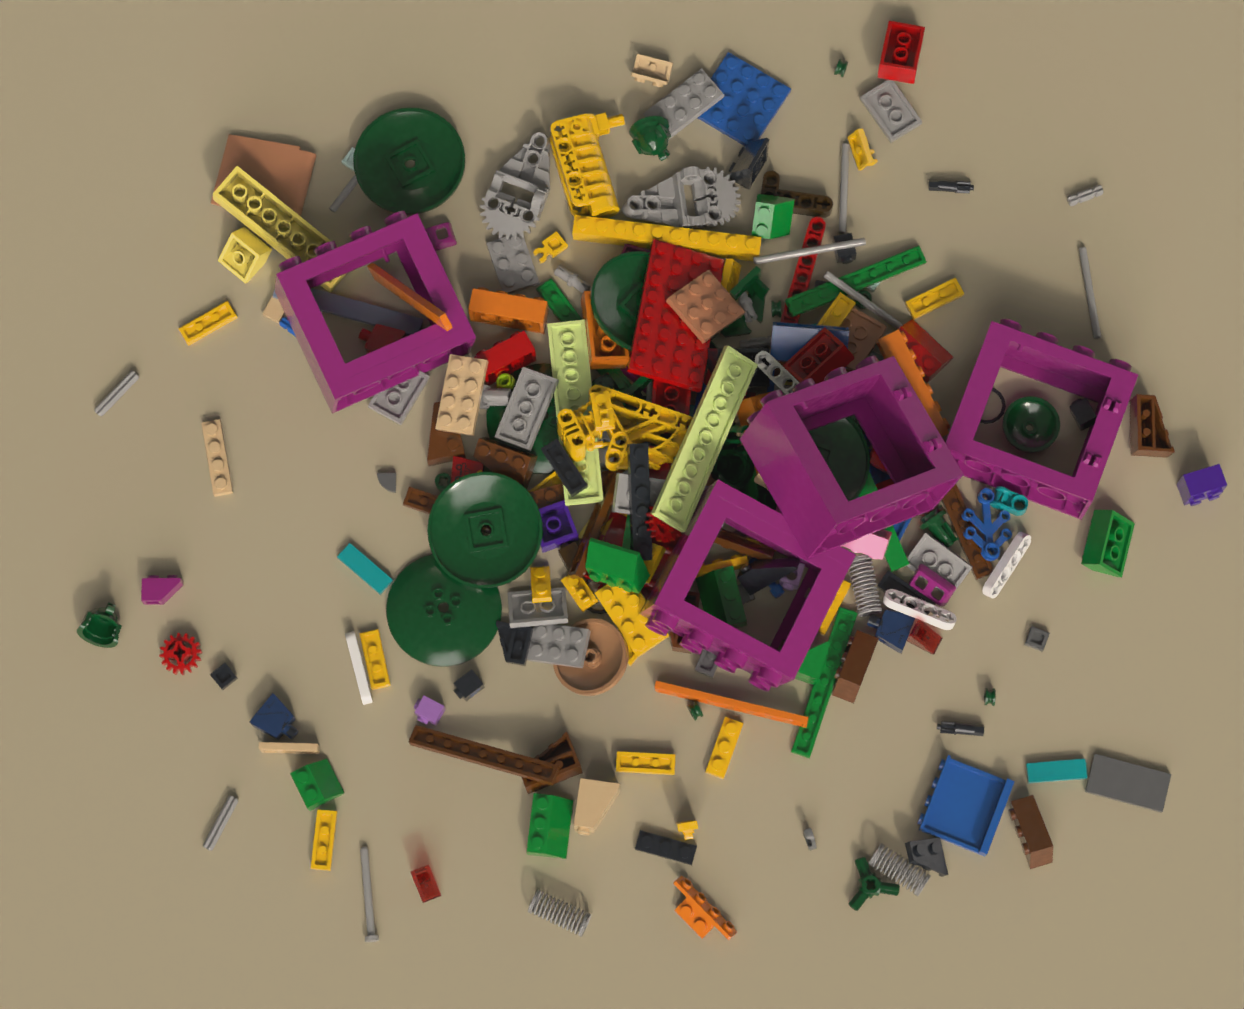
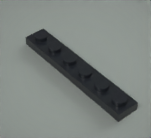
M648 443L627 444L631 550L639 552L643 561L652 560L651 531L646 530L650 526L645 523L646 520H649L646 513L651 512L649 509Z

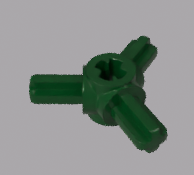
M865 857L855 860L861 878L858 879L860 885L857 889L859 891L848 903L853 910L858 911L868 898L871 899L874 895L879 896V893L898 896L899 884L882 882L881 878H877L875 873H871ZM868 881V883H870V881H872L874 883L873 887L875 889L872 890L871 888L870 890H868L866 888L867 883L865 882Z

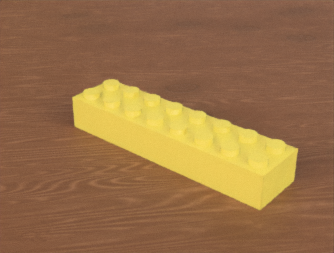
M238 166L234 168L213 193L214 201L287 259L300 256L303 263L316 257L315 248L330 242L321 232ZM346 274L325 282L320 286L331 293Z

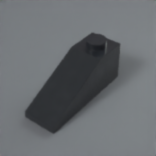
M800 559L755 560L750 564L747 562L740 567L737 579L751 596L797 570Z

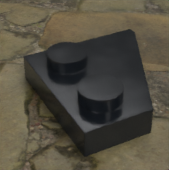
M496 621L506 663L526 666L533 627L510 628V623Z
M940 838L905 843L909 863L916 866L919 865L927 871H935L941 877L948 875Z

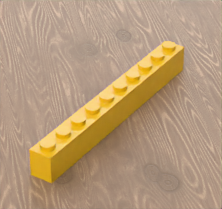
M575 215L572 231L573 240L620 246L631 244L640 248L650 249L653 239H657L710 256L753 261V257L760 255L762 238Z

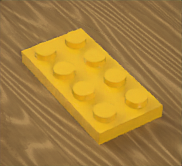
M605 585L595 592V595L637 658L670 636L668 633L666 636L659 635L645 626L648 618L642 616L640 612L646 603V599L641 591L638 594L632 591L627 592L616 586Z

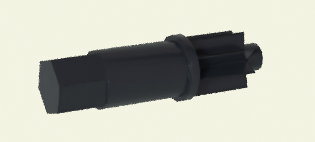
M929 179V191L970 194V190L974 191V185H970V181Z
M941 721V724H937L936 727L937 730H940V733L983 736L985 728L982 724L958 723L957 721Z

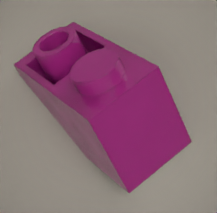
M148 575L147 578H142L141 601L144 605H164L183 587L182 579L178 578L177 575H167V578Z

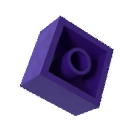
M1220 464L1184 474L1176 485L1183 504L1195 506L1202 503L1201 500L1208 498L1211 501L1219 498V495L1226 488L1227 482Z
M565 500L539 509L543 523V537L540 546L542 553L556 549L567 542L572 543L579 540L568 506L565 505Z

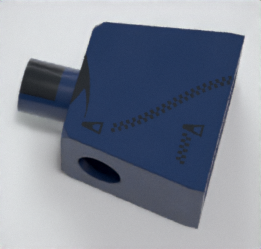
M885 610L882 618L870 615L867 625L877 629L875 637L879 638L878 641L902 654L915 618L904 613Z
M273 693L249 721L253 727L277 740L284 734L293 740L299 730L292 726L296 718Z

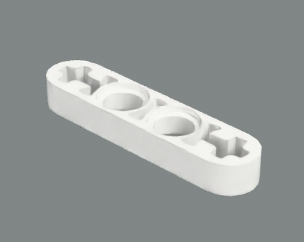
M761 351L756 355L755 363L758 364V367L786 395L793 393V388L799 382L768 352ZM763 358L771 364L769 367L763 363ZM780 368V374L777 377H773V370ZM787 380H792V386L788 389H785V382Z
M1023 532L1017 533L983 586L984 595L992 599L997 597L1031 543L1030 535Z
M889 589L883 597V603L887 607L941 629L951 630L956 623V615L951 611L901 591ZM910 603L914 605L915 608H909L906 604ZM924 611H930L933 615H927Z
M355 631L345 633L362 703L363 705L373 703Z

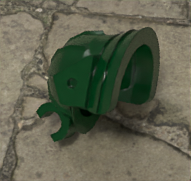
M648 116L636 121L631 126L629 134L639 154L658 155L661 162L668 158L670 153L666 148L671 134L667 119L661 116Z
M737 448L734 450L723 449L719 453L711 476L716 481L720 480L739 490L745 487L751 480L754 473V463L747 451H741Z
M108 601L106 608L100 607L87 611L81 625L77 628L79 637L98 647L112 648L117 646L119 641L118 634L122 625L118 624L117 615L114 613L116 604Z

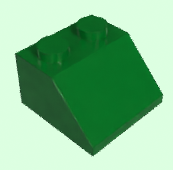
M757 194L751 236L773 239L790 235L795 199Z
M825 642L808 650L795 679L814 685L819 679L830 642Z
M328 759L307 764L290 773L309 811L345 794Z

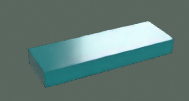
M351 543L337 556L342 563L380 595L393 582L392 578Z
M1085 759L1026 763L1028 784L1087 779Z

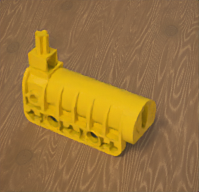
M606 112L595 116L594 114H581L557 120L551 124L550 147L570 213L574 217L575 215H589L590 217L609 219L620 211L599 143V136L609 134L610 128L625 125L622 114L607 117ZM556 126L563 128L561 131H554ZM575 206L583 207L581 212L574 210Z

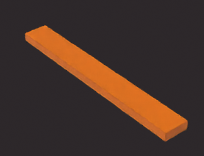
M370 263L367 266L374 280L444 330L449 331L453 328L445 312L375 263Z
M660 681L655 683V691L800 727L806 728L808 724V717Z

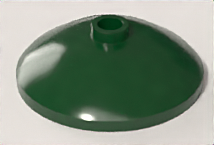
M1033 396L1023 397L1014 401L1007 408L1002 421L1003 432L1006 439L1015 448L1029 453L1040 452L1050 447L1057 439L1060 431V418L1056 409L1046 400ZM1026 426H1032L1033 430H1027Z

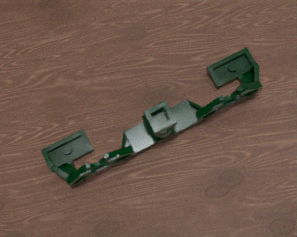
M756 266L730 290V295L736 301L747 291L748 297L753 302V309L757 314L756 320L761 324L763 322L765 297L770 289L759 279L761 277V269ZM743 315L719 333L726 338L747 335L752 330L747 327V321ZM716 334L715 336H713V337L711 338L709 348H718V347L712 342V340H713L718 334ZM641 376L624 393L646 401V396H642L641 391L654 379Z

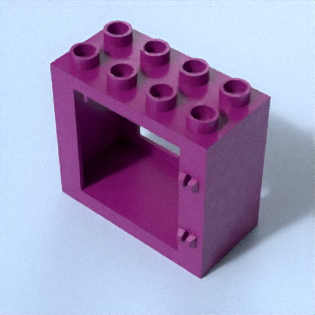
M399 211L384 219L386 226L382 229L372 232L370 226H364L349 234L351 241L345 245L337 247L335 241H330L315 248L316 257L302 263L300 256H295L279 264L281 272L276 274L275 293L332 414L417 377L420 374L419 371L426 373L448 363L450 354L458 356L469 354L475 342L476 336L418 213L407 217L405 211ZM396 252L414 291L445 312L453 328L446 331L428 318L430 327L345 363L310 289L383 257L386 263L390 262L388 255Z
M1001 319L999 323L991 321L945 444L964 474L963 476L994 488L997 486L1007 488L1012 492L1025 496L1029 501L1082 520L1094 499L1138 374L1130 372L1132 366L1125 361L1110 359L1109 363L1095 359V352L1087 347L1075 345L1070 350L1057 345L1059 340L1049 333L1037 332L1036 336L1021 332L1022 326L1013 320ZM1000 367L1098 403L1095 411L1097 418L1094 425L1089 427L1072 476L973 440Z
M870 356L858 363L855 367L856 370L847 372L845 367L837 368L825 376V381L818 384L815 383L813 378L806 379L793 388V393L783 395L781 390H775L761 399L760 403L763 408L753 413L747 419L749 427L740 440L807 559L933 510L964 475L894 356L882 361H878L876 356ZM855 415L894 484L848 502L810 436L809 431Z
M717 480L703 491L686 532H682V535L678 538L640 614L648 618L645 626L651 631L662 636H666L668 631L680 635L683 638L679 644L686 650L699 655L703 649L717 655L714 664L731 673H735L737 668L743 669L751 674L748 680L750 684L761 690L769 691L771 686L778 688V686L795 679L856 554L839 546L807 559L782 514ZM723 523L730 525L788 558H799L800 563L805 564V567L809 568L770 647L684 601ZM810 588L811 590L807 598H805L804 595L807 589ZM783 640V641H785V642H784V644H783L781 650L779 651V650H777V649H778V647H779L781 641Z

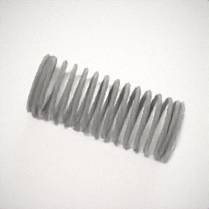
M868 555L855 556L849 568L851 570V578L853 579L851 582L854 583L852 585L854 587L853 591H855L854 595L857 600L855 603L858 604L856 606L858 608L857 614L860 617L877 615L882 612V608L879 607L881 604L878 603L880 599H877L879 595H875L879 591H874L878 588L875 586L877 583L874 582L876 578H873L875 574H871L875 570H870L874 566L871 565L873 563L871 561L872 558Z
M881 843L868 862V865L870 864V866L874 867L878 863L876 870L882 865L880 872L886 867L884 875L890 869L887 877L893 873L892 880L897 875L895 882L901 877L899 885L905 879L902 887L909 881L906 890L912 885L910 892L916 887L914 894L919 896L931 875L927 874L925 877L926 872L921 875L922 869L917 873L919 867H916L913 871L915 865H912L909 869L911 863L906 865L907 859L902 863L904 858L901 857L898 861L900 854L894 859L896 852L890 857L892 850L887 853L889 849L887 847L883 851L885 845Z
M538 889L529 905L528 913L532 914L534 912V916L538 914V917L542 916V919L546 917V921L550 919V923L554 921V925L558 923L559 927L562 925L563 929L566 927L567 931L570 929V932L574 931V934L578 933V936L582 937L590 921L591 914L586 912L578 928L584 910H582L574 926L580 908L570 924L576 909L575 906L566 922L572 907L571 904L561 922L568 903L565 904L557 920L564 901L561 902L553 918L560 899L557 900L549 916L556 897L553 898L545 914L552 896H549L541 912L548 894H545L537 910L544 893Z

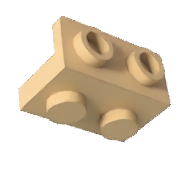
M637 54L631 76L635 77V81L645 83V80L653 82L652 85L663 88V85H668L673 62Z

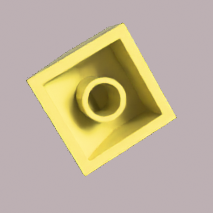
M244 226L231 233L218 261L246 284L266 263L272 248Z

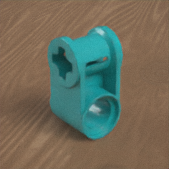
M996 487L994 500L990 502L991 507L1000 511L1006 510L1015 516L1025 514L1028 507V499L1025 496L1004 487ZM1021 502L1024 508L1017 509L1014 503Z

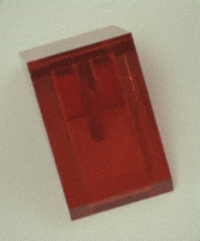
M918 619L907 642L934 655L943 638Z
M429 864L410 871L423 903L441 896Z

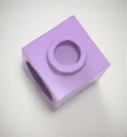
M799 563L798 569L793 572L797 576L795 580H789L786 576L780 579L779 584L782 585V588L793 591V589L798 590L805 564Z

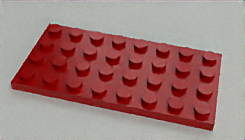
M653 239L627 372L700 393L703 386L711 338L702 343L666 300L707 270L721 283L724 259Z

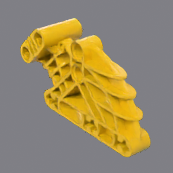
M594 385L589 390V401L585 405L573 411L570 409L559 411L557 416V432L561 441H563V445L566 446L569 457L576 462L582 461L585 458L586 449L593 451L596 448L609 446L605 456V465L611 471L619 469L628 470L627 444L650 442L658 446L648 448L649 469L660 470L659 465L666 462H674L673 458L676 457L688 430L685 428L690 425L693 417L602 385ZM609 390L611 402L616 400L638 408L636 411H631L611 403L615 429L595 430L592 411H588V415L583 416L587 407L591 405L590 393ZM616 415L641 424L623 430ZM604 431L607 432L611 440L610 442H595L596 437H598L599 440L602 439V433ZM666 432L672 434L668 439L659 436ZM623 440L625 444L618 445L616 441ZM611 457H616L619 460L617 462H611L609 459Z

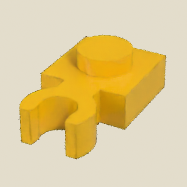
M556 231L542 241L544 247L536 248L533 255L543 254L539 262L544 263L548 255L554 258L567 249L568 245Z

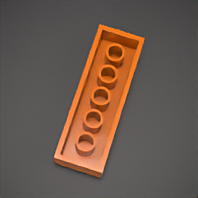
M898 329L876 339L875 342L884 359L895 357L941 437L949 434V423L946 418L941 417L939 412L942 409L938 401H933L932 388L929 383L925 384L922 378L925 374L921 366H916L914 362L917 358L913 350L908 349L906 345L908 339L905 333L900 332Z

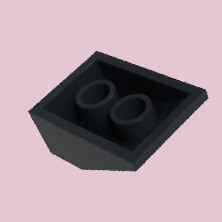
M762 138L748 142L746 147L741 148L738 154V161L736 163L733 162L729 169L730 180H735V183L747 189L751 188L767 161L770 139Z

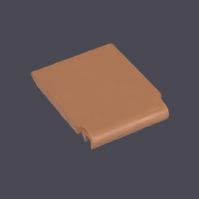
M229 134L214 192L234 168L238 166L301 216L316 154L303 151L300 146ZM212 196L211 204L222 207L216 201L213 200Z

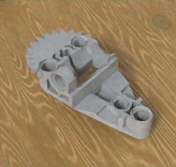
M541 132L532 135L528 144H524L523 148L510 158L499 171L496 170L492 184L487 190L486 198L481 199L485 202V205H480V208L485 209V211L480 213V216H486L482 222L489 223L486 227L487 230L494 228L492 231L493 235L499 232L500 239L504 234L506 235V240H509L511 235L514 240H517V234L524 238V231L530 234L529 226L536 228L535 224L537 221H540L539 218L550 192V141ZM539 137L545 139V143L542 146L536 145V140ZM532 155L538 156V161L535 164H531L529 161ZM506 182L535 193L532 202L529 203L518 199L514 204L515 197L500 192L503 183ZM493 199H498L499 204L496 208L490 207V202ZM513 207L514 209H516L515 213L511 212L510 214V212L508 211V208ZM527 212H532L534 215L531 221L525 220Z
M690 166L683 168L680 172H676L672 177L652 188L629 197L622 206V212L628 218L659 225L708 229L716 226L717 222L721 225L724 224V220L730 222V217L734 218L736 216L733 211H739L736 205L741 204V201L737 200V198L741 197V194L735 193L739 187L732 186L735 180L728 181L730 175L728 174L724 177L723 170L718 174L715 167L711 171L709 167L699 169V167ZM683 185H691L693 201H697L694 204L696 216H689L687 214Z

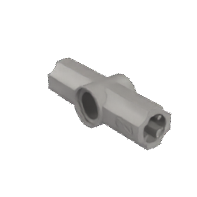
M484 385L479 409H487L490 406H507L512 395L511 389L491 388L488 385Z

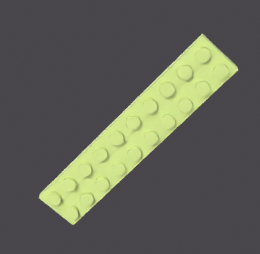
M585 319L547 324L552 377L559 380L554 392L556 417L562 409L577 410L589 401V390L592 387ZM591 405L587 407L583 416L588 415V411H592ZM558 435L559 442L566 451V446L563 445V441H561ZM596 448L593 451L586 449V456L582 461L576 462L572 460V462L587 483L588 488L571 497L563 485L566 506L602 502L604 499L599 449Z
M729 345L724 346L651 512L652 515L681 533L686 532L758 364Z

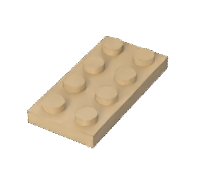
M450 354L436 430L474 436L488 366L487 360Z

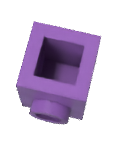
M426 696L418 699L414 705V713L418 716L417 720L426 725L429 722L437 726L446 710L445 706Z

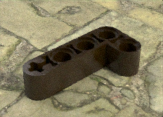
M767 171L764 174L761 194L795 199L793 214L821 218L831 215L833 201L830 197L779 189L780 176L776 171ZM773 179L776 181V183L769 184L767 183V180ZM808 202L810 206L804 207L801 203Z

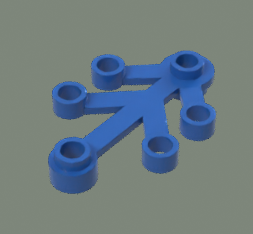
M983 488L977 495L978 501L982 504L983 522L970 508L964 510L961 516L964 521L972 522L984 534L985 541L976 533L974 527H967L963 535L968 540L972 539L981 548V555L985 560L994 561L999 557V547L1012 537L1011 530L1005 528L999 533V538L993 542V534L1003 523L1010 519V513L1006 510L1001 511L997 515V519L992 523L990 502L994 500L995 495L991 489Z

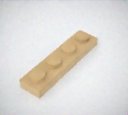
M221 420L202 422L213 495L216 497L232 494L233 488Z

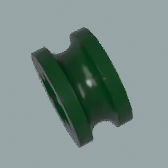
M839 59L834 75L840 74L841 77H844L848 62H842Z
M861 290L858 292L872 301V295L868 291ZM855 300L858 308L866 309L865 306Z
M778 300L777 303L771 301L772 317L775 315L781 317V300Z
M440 473L435 478L436 488L440 491H443L451 484V476L447 473ZM441 478H444V480L448 479L446 486H443V484L439 485Z
M985 688L984 705L991 704L995 706V688L992 690Z
M696 701L693 702V705H687L695 721L697 717L704 716Z

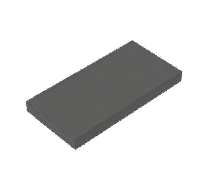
M1094 754L1085 792L1162 813L1172 774Z

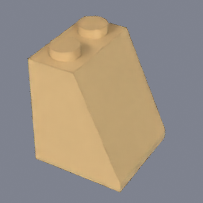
M580 778L574 819V830L578 831V834L589 836L590 833H595L618 797L620 784Z

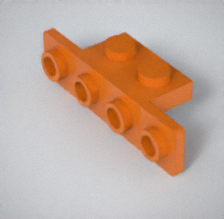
M680 876L673 882L686 896L684 901L674 911L702 939L714 927L728 940L737 933L734 925L724 919L720 911L707 901L704 894L698 892L693 887L689 879Z

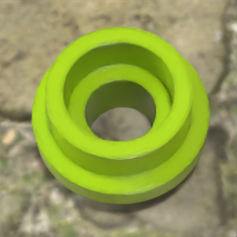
M507 373L499 375L496 380L497 388L512 389L515 385L514 377Z

